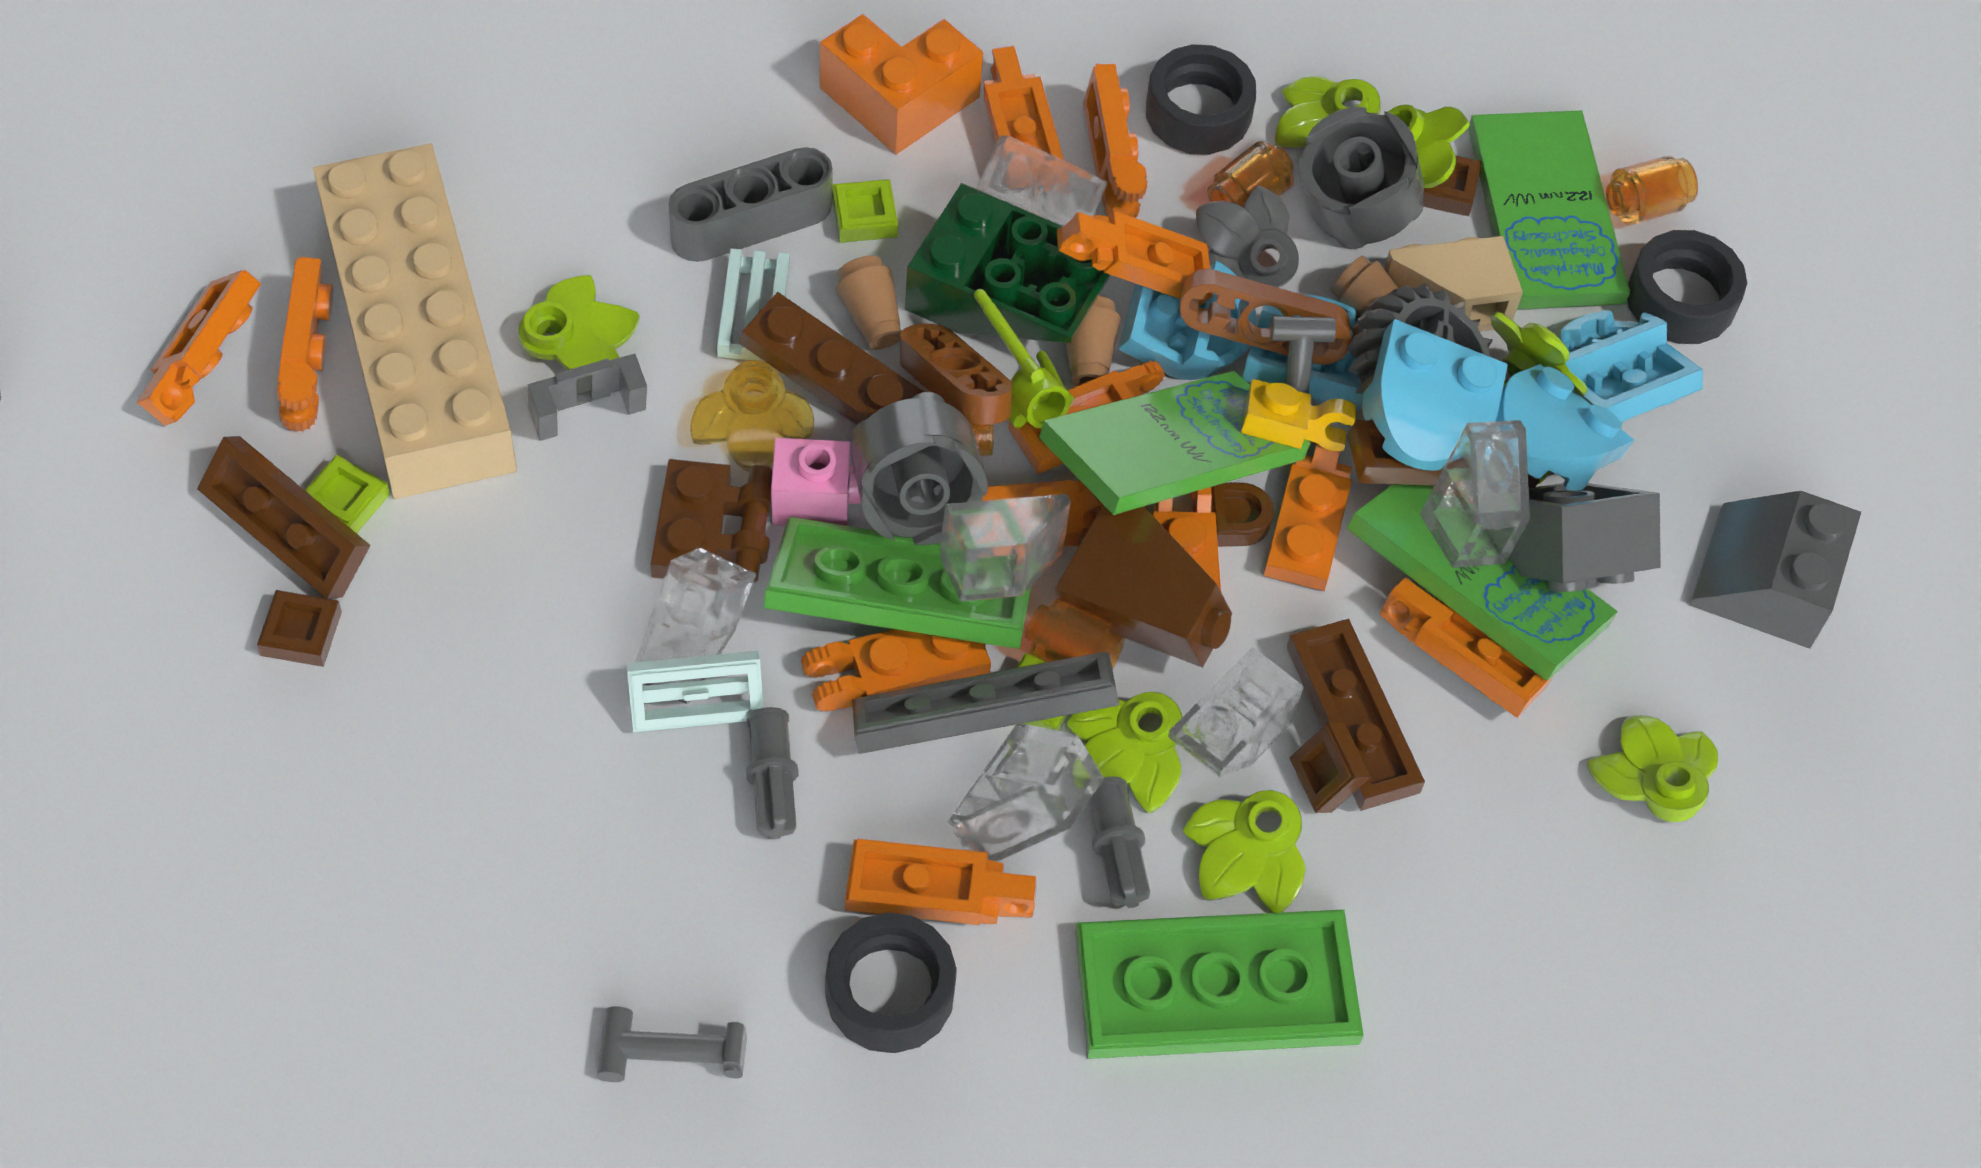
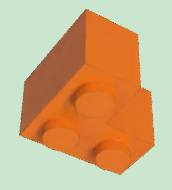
M862 14L820 41V89L897 155L980 98L983 51L945 19L901 47L868 17Z

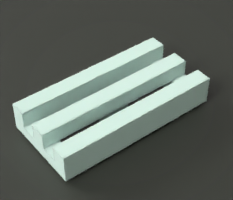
M730 249L717 341L718 358L763 361L742 345L732 344L741 273L751 274L744 323L745 328L759 313L764 275L775 276L772 297L777 291L786 297L790 253H778L777 260L766 259V251H754L753 258L742 257V249Z
M758 651L627 663L633 732L745 722L751 712L764 708ZM747 674V676L642 686V684ZM749 693V700L644 710V703L682 699L693 701L708 699L713 696Z

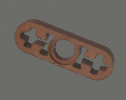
M1202 269L1190 274L1181 286V317L1188 326L1197 331L1288 356L1289 341H1271L1270 328H1259L1253 325L1248 318L1251 311L1255 308L1268 305L1277 308L1283 316L1298 315L1300 317L1335 318L1336 332L1334 342H1314L1312 363L1321 365L1331 364L1342 359L1348 352L1346 347L1352 340L1350 319L1346 311L1334 303L1213 269ZM1207 292L1217 294V302H1212L1208 309L1198 307V300H1203ZM1235 299H1241L1238 305V318H1231V309L1235 310Z
M916 324L908 326L901 331L900 365L929 392L940 395L945 403L959 410L972 424L992 425L1004 422L1010 418L1013 388L1011 380L951 329L937 324Z

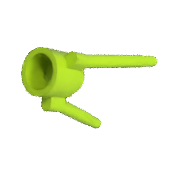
M983 289L976 290L974 293L976 301L1022 368L1011 379L1013 384L1012 411L1008 420L1015 428H1021L1028 421L1035 428L1042 429L1044 420L1066 415L1074 401V397L1064 387L1048 354L1045 351H1039L1036 354L1039 367Z

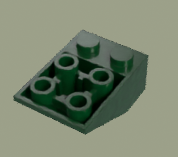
M961 183L907 266L905 310L938 325L947 327L956 333L1000 337L974 297L976 290L983 289L999 309L1018 339L1071 343L1111 275L1104 273V270L1099 271L1093 267L1092 259L1078 261L1058 250L1057 230L1059 227L1062 228V225Z

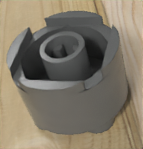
M1366 107L1345 108L1328 115L1318 122L1306 138L1307 145L1302 157L1300 156L1298 164L1308 205L1315 222L1325 233L1337 239L1342 246L1349 249H1358L1366 244L1380 242L1393 237L1417 219L1422 213L1424 206V180L1412 132L1396 115L1384 111L1385 116L1377 113H1367Z
M923 392L917 394L912 399L889 404L872 414L867 420H863L856 425L852 433V465L864 516L877 533L894 541V535L907 538L913 537L914 545H932L949 540L972 525L979 515L977 507L983 495L985 497L987 495L988 482L973 428L959 410L945 403L940 395L933 392Z

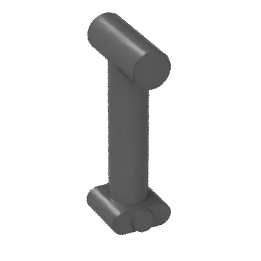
M1272 316L1270 325L1271 341H1289L1285 384L1292 386L1297 391L1309 394L1314 342H1334L1336 332L1335 318Z
M612 1006L608 1007L605 1011L596 1075L602 1081H623L625 1079L627 1059L722 1064L725 1076L734 1079L743 1076L747 1035L746 1027L742 1023H727L726 1036L631 1031L632 1010L625 1007Z

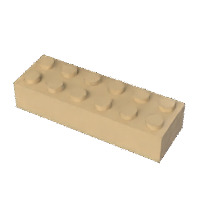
M432 143L313 167L323 215L394 500L517 472L511 429Z

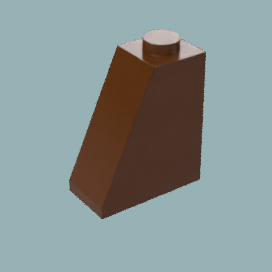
M1102 505L1055 587L1057 594L1074 619L1202 668L1212 650L1219 648L1224 643L1231 626L1232 612L1216 582L1144 506L1113 515Z

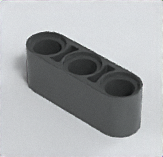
M809 147L796 148L687 183L677 188L670 196L668 203L673 250L678 256L688 261H706L728 254L730 249H743L822 222L828 217L832 209L833 167L831 160L818 149Z

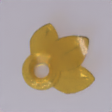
M753 360L736 366L726 378L723 390L709 394L699 401L692 416L690 433L694 444L704 445L727 442L728 452L735 463L749 472L750 468L754 465L770 467L773 464L775 438H811L814 431V416L805 398L785 390L782 378L769 364ZM753 391L762 393L758 396L746 395L747 393Z

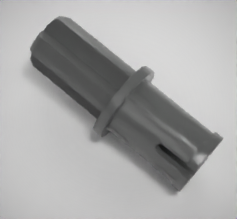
M776 707L756 709L748 715L747 727L750 732L752 763L746 768V779L750 784L754 785L757 830L760 834L767 835L768 839H780L782 836L793 834L796 829L793 781L799 776L797 763L791 760L788 730L789 714L786 710Z
M1104 777L1092 782L1086 788L1097 834L1092 841V847L1096 855L1102 857L1111 901L1116 906L1134 908L1139 906V902L1148 899L1150 896V886L1141 851L1142 846L1145 844V834L1141 828L1135 825L1128 797L1127 781L1121 777Z

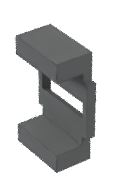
M635 353L610 361L609 358L556 373L551 378L527 384L528 409L540 441L558 436L557 410L560 411L605 398L617 391L621 393L628 415L646 410L647 384ZM592 375L591 390L577 394V379Z

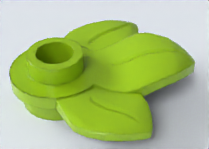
M1310 76L1296 80L1282 90L1284 99L1292 108L1288 109L1279 120L1276 128L1275 143L1278 147H1306V138L1312 128L1328 115L1345 108H1350L1342 105L1348 101H1360L1361 103L1355 107H1366L1367 113L1380 114L1381 101L1379 93L1373 85L1360 79H1347L1336 83L1321 76Z
M1408 104L1390 109L1388 112L1399 117L1413 134L1423 175L1424 188H1432L1444 183L1450 177L1456 165L1455 153L1450 143L1461 136L1470 126L1466 116L1459 109L1448 106L1429 113Z
M576 276L556 283L549 289L544 302L537 303L527 310L519 324V340L523 349L531 356L543 360L556 359L566 370H570L608 358L609 361L620 358L615 349L622 346L633 335L639 324V313L619 305L595 301L596 289L592 276ZM546 333H556L555 335L550 336L543 335Z
M1496 312L1491 317L1490 321L1493 329L1507 344L1509 352L1501 362L1508 364L1506 371L1511 376L1541 364L1544 367L1555 368L1565 374L1574 384L1573 391L1581 397L1586 395L1588 390L1585 383L1566 366V362L1570 357L1566 345L1553 332L1537 323H1528L1521 328L1500 312Z
M1144 692L1135 695L1128 701L1118 699L1119 706L1073 714L1067 722L1068 728L1081 740L1087 742L1080 752L1076 766L1077 788L1080 793L1087 794L1086 788L1092 782L1104 777L1113 776L1121 777L1127 781V784L1129 783L1136 800L1147 813L1155 812L1167 802L1178 786L1182 774V766L1175 746L1182 737L1184 721L1181 710L1174 700L1159 692ZM1148 713H1155L1163 719L1162 725L1156 731L1145 732L1138 726L1141 717Z
M1633 715L1627 717L1621 727L1620 747L1622 751L1601 755L1588 760L1587 767L1591 776L1609 794L1621 800L1645 801L1649 810L1656 817L1669 822H1682L1694 817L1705 805L1709 792L1707 779L1716 771L1719 758L1716 746L1704 732H1689L1677 737L1671 727L1660 719L1644 715Z
M1263 790L1250 795L1243 802L1217 799L1201 806L1193 813L1184 826L1183 832L1190 840L1207 848L1202 855L1199 866V884L1204 900L1214 901L1230 898L1244 893L1254 886L1259 898L1272 913L1284 912L1290 907L1302 887L1306 871L1304 860L1296 846L1302 831V817L1298 806L1290 797L1278 791ZM1264 812H1273L1280 817L1282 823L1274 832H1263L1256 825L1258 816Z

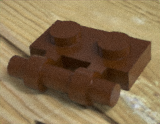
M668 459L650 564L651 577L715 584L718 563L735 564L733 577L736 581L744 584L756 583L759 578L760 565L767 561L770 540L765 535L767 518L772 515L771 488L773 469L766 465H754L749 470L748 483L741 487L730 486L731 465ZM725 515L742 517L740 531L734 535L723 534Z

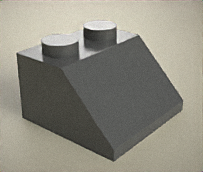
M1560 483L1479 495L1481 511L1520 575L1546 580L1548 590L1559 592L1581 591L1586 589V580L1595 578L1600 583H1629L1635 580L1634 572L1661 568L1660 493L1587 483L1582 490L1571 491L1566 490L1564 484Z
M1801 490L1723 503L1689 606L1810 649L1834 609L1861 511Z

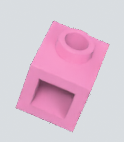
M775 438L771 488L772 525H786L788 517L847 526L848 504H861L853 466H850L851 441Z

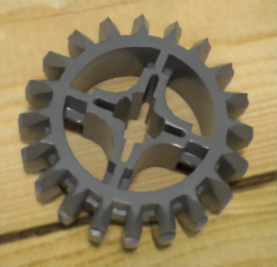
M1426 284L1412 288L1406 285L1400 289H1394L1384 297L1381 296L1369 304L1367 310L1362 313L1357 323L1351 328L1354 337L1346 347L1355 358L1348 371L1358 376L1361 381L1360 386L1355 392L1358 394H1363L1373 382L1384 331L1394 319L1499 360L1490 355L1488 349L1493 339L1484 338L1478 329L1481 319L1470 320L1465 314L1464 302L1450 304L1449 296L1445 289L1434 293L1431 292Z

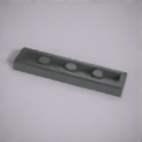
M1099 652L852 700L854 736L859 754L1119 706L1109 652Z

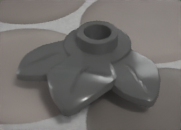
M1257 186L1249 195L1244 207L1233 202L1215 201L1197 208V227L1204 243L1210 249V266L1217 260L1229 268L1236 276L1278 288L1288 283L1294 277L1299 266V253L1294 241L1287 235L1289 213L1281 198L1264 187ZM1266 249L1278 251L1280 254L1278 262L1271 267L1261 266L1258 263V257L1262 251Z

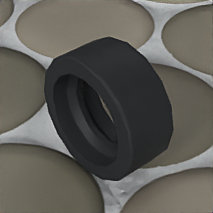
M1191 44L1173 49L1157 61L1150 74L1146 97V119L1153 133L1172 148L1188 154L1207 155L1228 150L1244 138L1251 125L1256 102V79L1245 62L1232 52L1213 45ZM1188 84L1207 85L1224 93L1231 99L1234 106L1225 112L1213 115L1194 114L1181 109L1171 101L1168 93L1177 87Z
M1671 230L1654 236L1641 249L1628 282L1630 294L1627 299L1629 309L1638 322L1642 313L1656 316L1667 322L1668 341L1677 344H1701L1718 338L1732 324L1748 284L1745 267L1734 250L1714 236L1696 230ZM1664 269H1684L1696 273L1711 283L1719 295V301L1709 305H1688L1676 301L1660 289L1653 275Z
M886 912L860 919L841 933L828 955L825 975V998L832 1021L847 1039L870 1051L895 1054L919 1048L940 1033L952 1013L957 967L950 945L933 926L912 915ZM882 950L907 952L922 960L927 966L932 980L930 995L924 1005L913 1013L897 1017L875 1015L859 1006L853 998L850 978L857 962L870 953Z

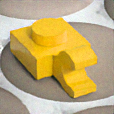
M1252 379L1245 398L1241 433L1301 449L1305 439L1315 442L1330 451H1343L1346 444L1347 431L1334 428L1329 424L1341 422L1345 425L1353 426L1356 405L1348 400L1336 398L1329 399L1320 405L1312 406L1311 394L1297 391L1292 386L1284 383H1267Z

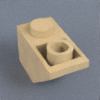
M1504 236L1488 238L1467 237L1455 242L1430 245L1410 244L1402 248L1389 249L1384 267L1399 289L1406 285L1412 288L1426 284L1431 292L1434 293L1445 289L1449 296L1450 304L1464 302L1465 314L1470 320L1481 319L1478 326L1480 332L1494 330L1490 320L1496 312L1503 313L1513 321L1523 294Z

